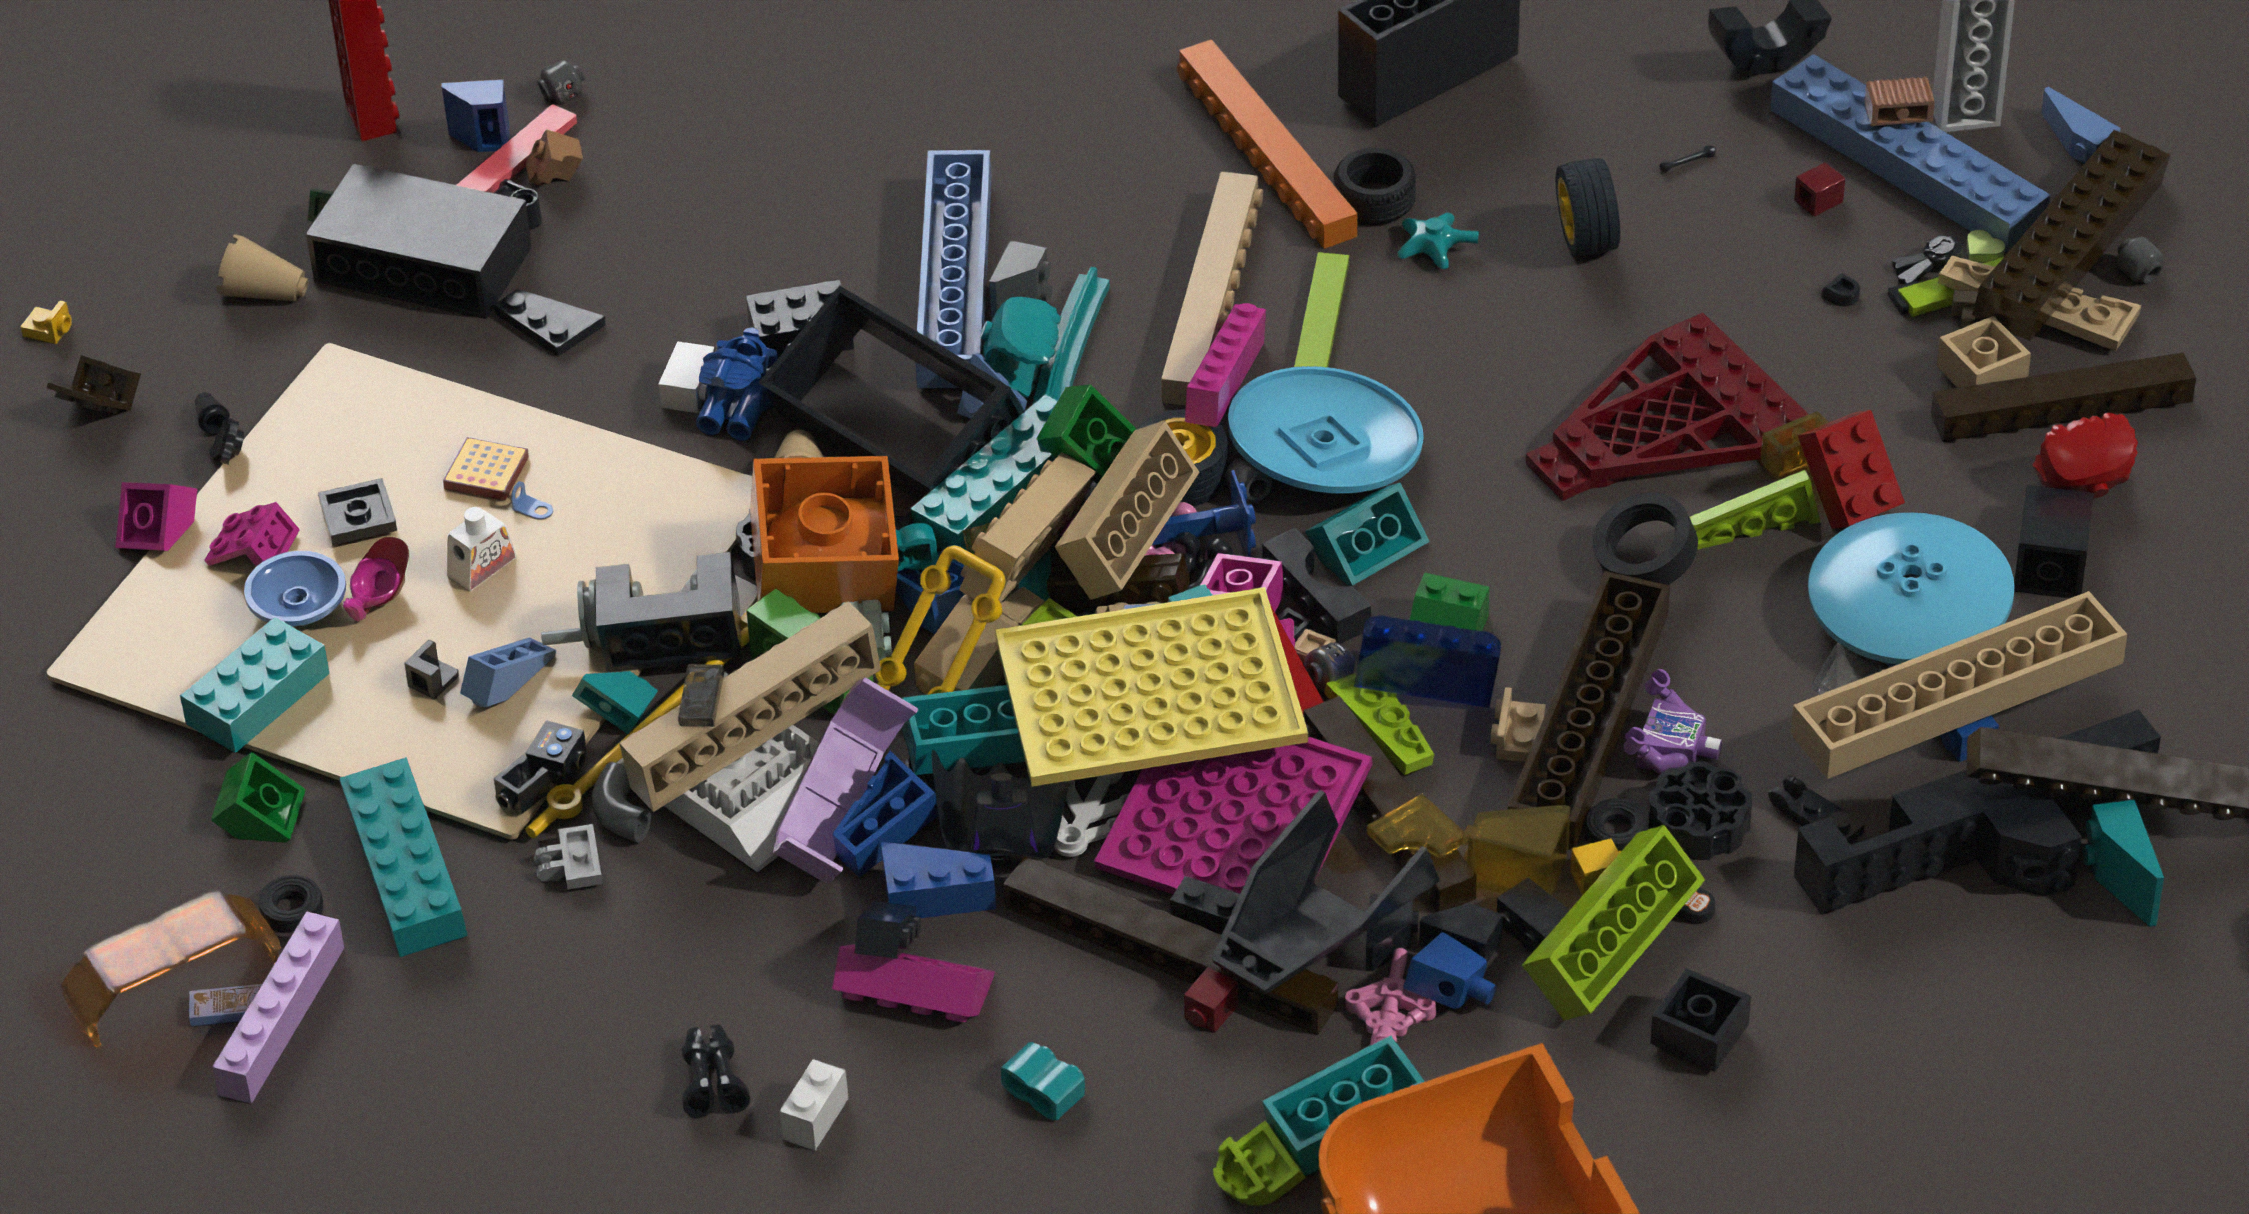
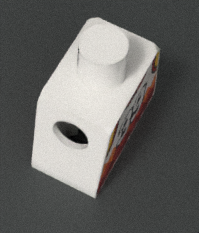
M472 507L465 511V521L450 531L447 539V576L469 591H472L516 559V553L504 523L478 507Z

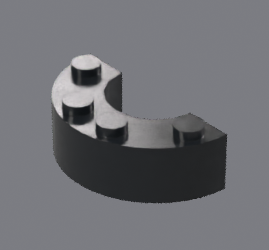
M1789 0L1785 10L1775 20L1758 28H1753L1737 6L1710 9L1708 28L1712 39L1736 68L1751 74H1767L1777 70L1785 71L1811 52L1825 38L1832 17L1818 0Z

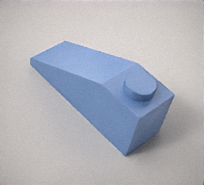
M2047 87L2044 89L2041 113L2068 154L2085 164L2113 130L2120 132L2121 128L2052 88Z
M529 637L468 656L460 694L472 699V702L480 707H491L494 704L506 701L555 657L556 650L547 645L543 646L542 643Z

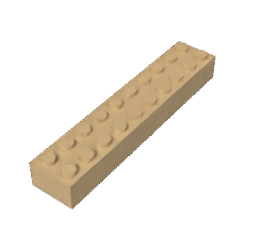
M2088 591L1793 705L1791 735L1824 776L1829 779L2123 664L2128 634Z

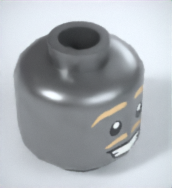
M1329 643L1310 651L1305 658L1304 667L1316 689L1325 691L1326 683L1354 673L1355 659L1353 654L1341 644Z

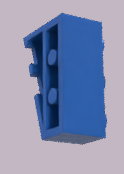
M891 751L884 758L885 763L877 775L872 776L868 781V788L859 801L855 800L832 834L837 857L859 878L882 861L881 842L903 844L939 816L935 792Z
M881 842L883 875L888 903L917 906L916 916L921 918L996 909L995 881L990 854Z

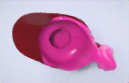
M396 537L379 539L358 563L350 578V590L353 598H346L343 602L345 611L352 619L356 621L365 619L372 608L388 604L402 590L409 559V549L403 540Z

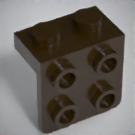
M81 355L72 385L48 382L46 388L56 391L54 396L56 398L70 402L76 401L82 403L83 407L93 410H104L117 414L118 409L131 410L141 373Z

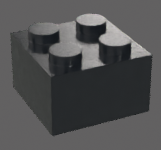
M1686 968L1652 1015L1650 1044L1716 1072L1749 1025L1751 995Z

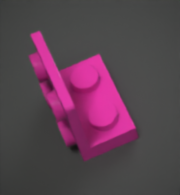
M277 502L264 506L257 505L249 511L240 514L233 513L223 521V528L218 537L210 544V551L204 561L210 566L246 554L257 567L268 558L288 552L300 529Z

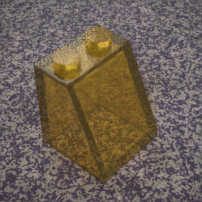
M1559 805L1478 812L1473 826L1467 825L1463 837V845L1468 846L1464 859L1477 875V888L1503 894L1529 877L1552 896L1568 856L1570 807Z

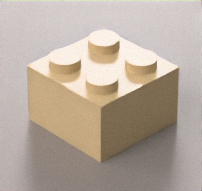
M1991 316L1940 337L1937 367L1957 388L2028 377L2031 353L1994 316Z

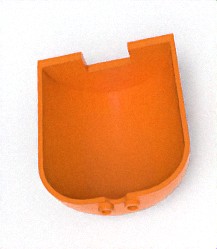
M1543 1043L1355 1105L1332 1122L1325 1132L1320 1145L1319 1172L1324 1199H1321L1323 1214H1640L1609 1158L1604 1156L1594 1160L1572 1122L1574 1097Z

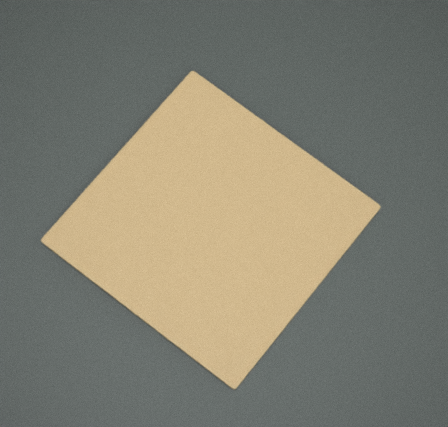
M328 343L320 349L245 437L239 455H231L229 465L222 464L197 494L194 523L168 551L149 550L50 666L47 670V676L50 681L195 730L186 725L180 695L267 624V622L259 619L249 610L245 601L244 586L248 576L256 568L254 563L244 554L208 566L204 560L210 551L209 546L218 537L223 528L222 523L229 515L249 511L257 505L264 506L277 502L300 529L288 552L312 551L333 559L344 572L346 592L338 607L326 617L308 625L294 627L325 645L330 674L243 747L339 781L340 777L407 757L426 811L507 839H516L547 799V796L541 798L522 815L514 809L506 811L496 801L494 778L522 755L526 756V751L546 720L584 730L586 745L605 721V718L578 701L572 694L585 674L607 673L602 649L597 646L596 641H593L592 648L587 649L583 641L547 645L556 650L555 657L508 700L494 704L491 707L477 706L472 702V699L460 694L468 656L529 637L542 643L541 632L581 628L577 584L578 581H584L586 587H589L590 580L596 579L595 567L629 564L633 582H640L644 596L680 592L697 569V556L731 552L737 544L736 528L738 522L744 520L749 514L752 476ZM466 438L527 448L529 458L514 486L519 481L524 482L526 495L550 504L553 508L552 515L546 519H535L513 510L511 501L513 488L506 501L444 489L443 479ZM383 478L395 516L397 531L332 545L319 502L318 492ZM521 487L517 489L515 498H518L520 495ZM472 507H478L504 523L514 547L516 559L472 591H469L447 576V539L450 531L465 521V511ZM539 507L535 510V513L543 515L547 513L548 509ZM396 537L403 540L409 549V559L402 590L393 601L383 606L372 608L365 619L360 621L352 619L345 611L343 602L346 598H353L350 590V578L358 563L379 539ZM428 640L436 643L438 660L458 669L459 677L435 700L408 687L404 665ZM643 669L625 671H631L636 676H638ZM550 783V789L554 788L557 784Z

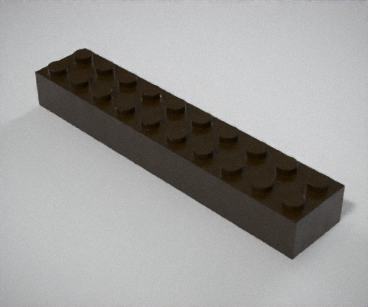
M2113 130L1980 284L1972 315L1982 320L1994 316L2010 333L2030 341L2066 299L2071 290L2077 286L2160 187L2170 154L2156 146L2134 139L2126 133Z
M1604 571L1508 803L1506 835L1568 850L1576 847L1588 812L1593 805L1668 617L1669 585Z

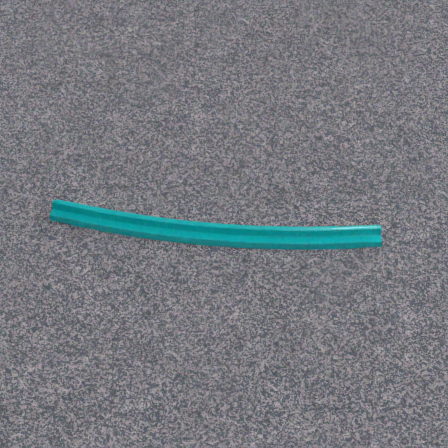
M1090 267L1087 275L1079 274L1060 315L1061 321L1058 324L1059 339L1056 341L1057 345L1053 348L1055 354L1049 359L1048 363L1043 364L1033 404L1044 395L1058 401L1065 387L1073 386L1087 340L1101 305L1110 289V280L1098 278L1096 267ZM1051 548L1018 583L1019 589L1025 587L1044 601L1050 598L1047 580L1051 573Z

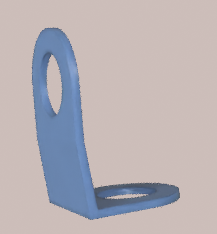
M519 481L514 486L511 494L513 510L535 519H546L552 515L553 508L550 504L526 495L524 482ZM521 487L520 495L518 498H515L517 489ZM539 507L548 509L547 513L543 515L536 514L535 510Z

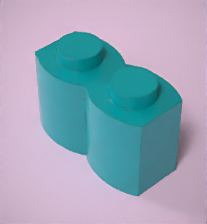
M917 523L896 530L899 557L898 572L905 567L921 570L928 566L936 565L938 553L931 525Z
M1029 1042L1001 1067V1085L1013 1096L1024 1102H1029L1035 1110L1051 1120L1057 1121L1085 1095V1078L1081 1070L1073 1064L1057 1060L1054 1053L1046 1046Z

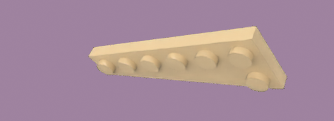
M1951 256L1939 274L1938 283L1954 290L1978 292L1980 284L1995 267ZM2073 288L2066 299L2045 322V325L2117 351L2138 318L2141 305L2104 295L2101 296V299L2082 295L2083 290Z

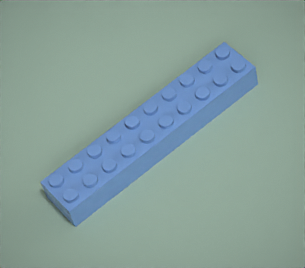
M1814 54L1772 81L1771 111L1969 231L1984 230L1991 234L1992 238L2002 240L2005 244L2006 253L2011 250L2050 204L2051 195L1929 122L1870 126L1867 110L1864 105L1866 85Z
M990 150L928 151L917 332L970 363L972 354L978 353L983 355L984 340L980 339V334L985 324L992 180ZM916 363L917 388H958Z

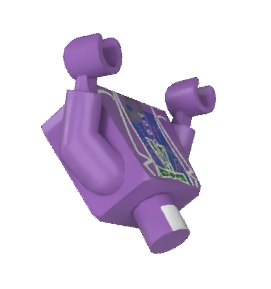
M1657 669L1652 673L1651 678L1645 684L1647 693L1650 695L1659 694L1661 697L1660 699L1655 698L1643 730L1633 727L1625 734L1627 741L1624 743V751L1630 755L1637 753V768L1654 770L1657 774H1661L1669 768H1679L1686 766L1689 762H1697L1699 756L1718 760L1722 748V740L1705 736L1706 718L1686 705L1673 689H1667V686L1670 684V677L1663 669Z

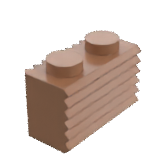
M1924 76L1922 79L1920 77L1916 79L1912 77L1905 78L1904 80L1899 78L1898 80L1893 79L1891 81L1889 79L1886 81L1881 79L1866 82L1864 105L1867 110L1870 126L1933 121L1935 101L1927 77Z

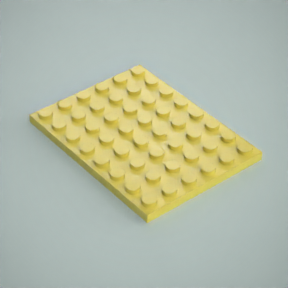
M1265 587L995 630L996 643L1032 787L1308 742L1307 727Z

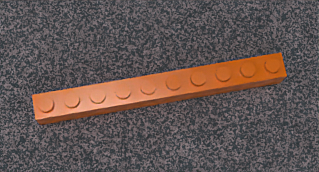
M1212 39L1179 50L1177 72L1180 79L1187 82L1194 96L1200 98L1206 105L1208 113L1214 115L1220 122L1222 130L1230 134L1237 148L1243 150L1248 156L1251 165L1254 168L1257 167L1263 174L1265 182L1268 185H1272L1277 191L1280 200L1283 203H1287L1292 209L1295 218L1298 221L1301 220L1306 226L1311 238L1316 239L1324 249L1356 238L1357 212Z

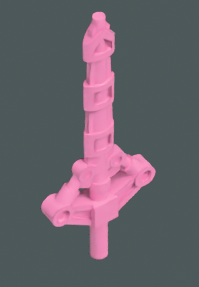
M1403 948L1394 950L1389 978L1384 977L1382 981L1359 989H1351L1345 995L1347 1011L1356 1014L1361 1020H1364L1367 1032L1373 1034L1370 1046L1390 1035L1397 1041L1396 1036H1404L1407 1033V1028L1412 1024L1416 1025L1421 1020L1430 1021L1436 1016V1001L1403 988L1405 983L1403 977L1408 952ZM1382 1006L1380 1011L1371 1012V1010L1369 1009L1372 1007ZM1398 1008H1404L1410 1012L1406 1016L1399 1013Z

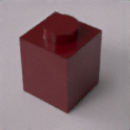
M1824 162L1796 176L1794 201L1815 217L1843 203L1845 178L1841 173Z
M1209 967L1184 994L1185 1019L1195 1026L1203 1027L1213 1033L1221 1027L1239 1006L1238 981Z

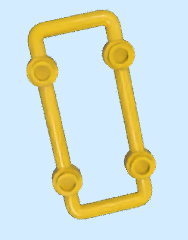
M953 545L945 548L940 554L936 565L928 566L922 572L920 583L923 591L891 657H886L879 661L881 670L875 673L878 680L877 684L889 691L891 686H897L904 681L906 669L903 661L935 595L942 594L950 588L951 577L948 569L953 559L991 579L992 583L986 594H980L973 600L971 612L974 619L942 685L933 687L928 694L953 692L986 624L996 621L1002 614L999 597L1006 582L1004 573L998 567L959 546Z

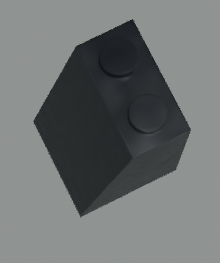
M2027 485L2014 578L2015 592L2072 598L2082 594L2094 493Z

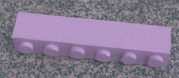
M311 912L305 913L213 1065L219 1096L252 1104L344 950L339 919Z

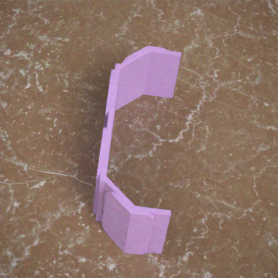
M866 677L857 681L852 686L826 727L807 766V770L782 818L775 835L774 854L826 884L832 882L842 872L843 867L833 862L836 850L832 834L855 800L859 801L868 788L867 783L874 776L884 752L903 724L917 713V707Z

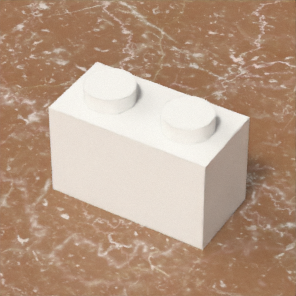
M677 342L659 382L661 408L699 413L703 401H706L708 397L707 385L699 382L700 369L704 364L703 357L708 353L715 352L714 347Z
M814 1059L811 1061L780 1110L783 1140L816 1151L848 1100L846 1070Z

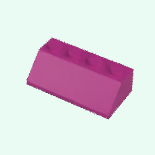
M854 944L839 948L832 989L843 991L842 998L863 1001L864 996L877 998L876 1004L880 1006L898 1008V1003L912 1005L911 1012L932 1015L933 1010L946 1012V1019L966 1022L967 1017L979 1015L993 981L995 971L902 953L897 959L854 954Z

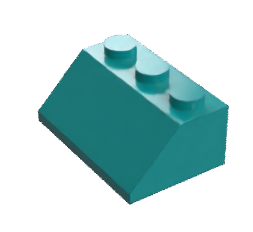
M1401 483L1383 487L1305 531L1310 543L1314 546V551L1319 561L1348 586H1353L1430 542Z

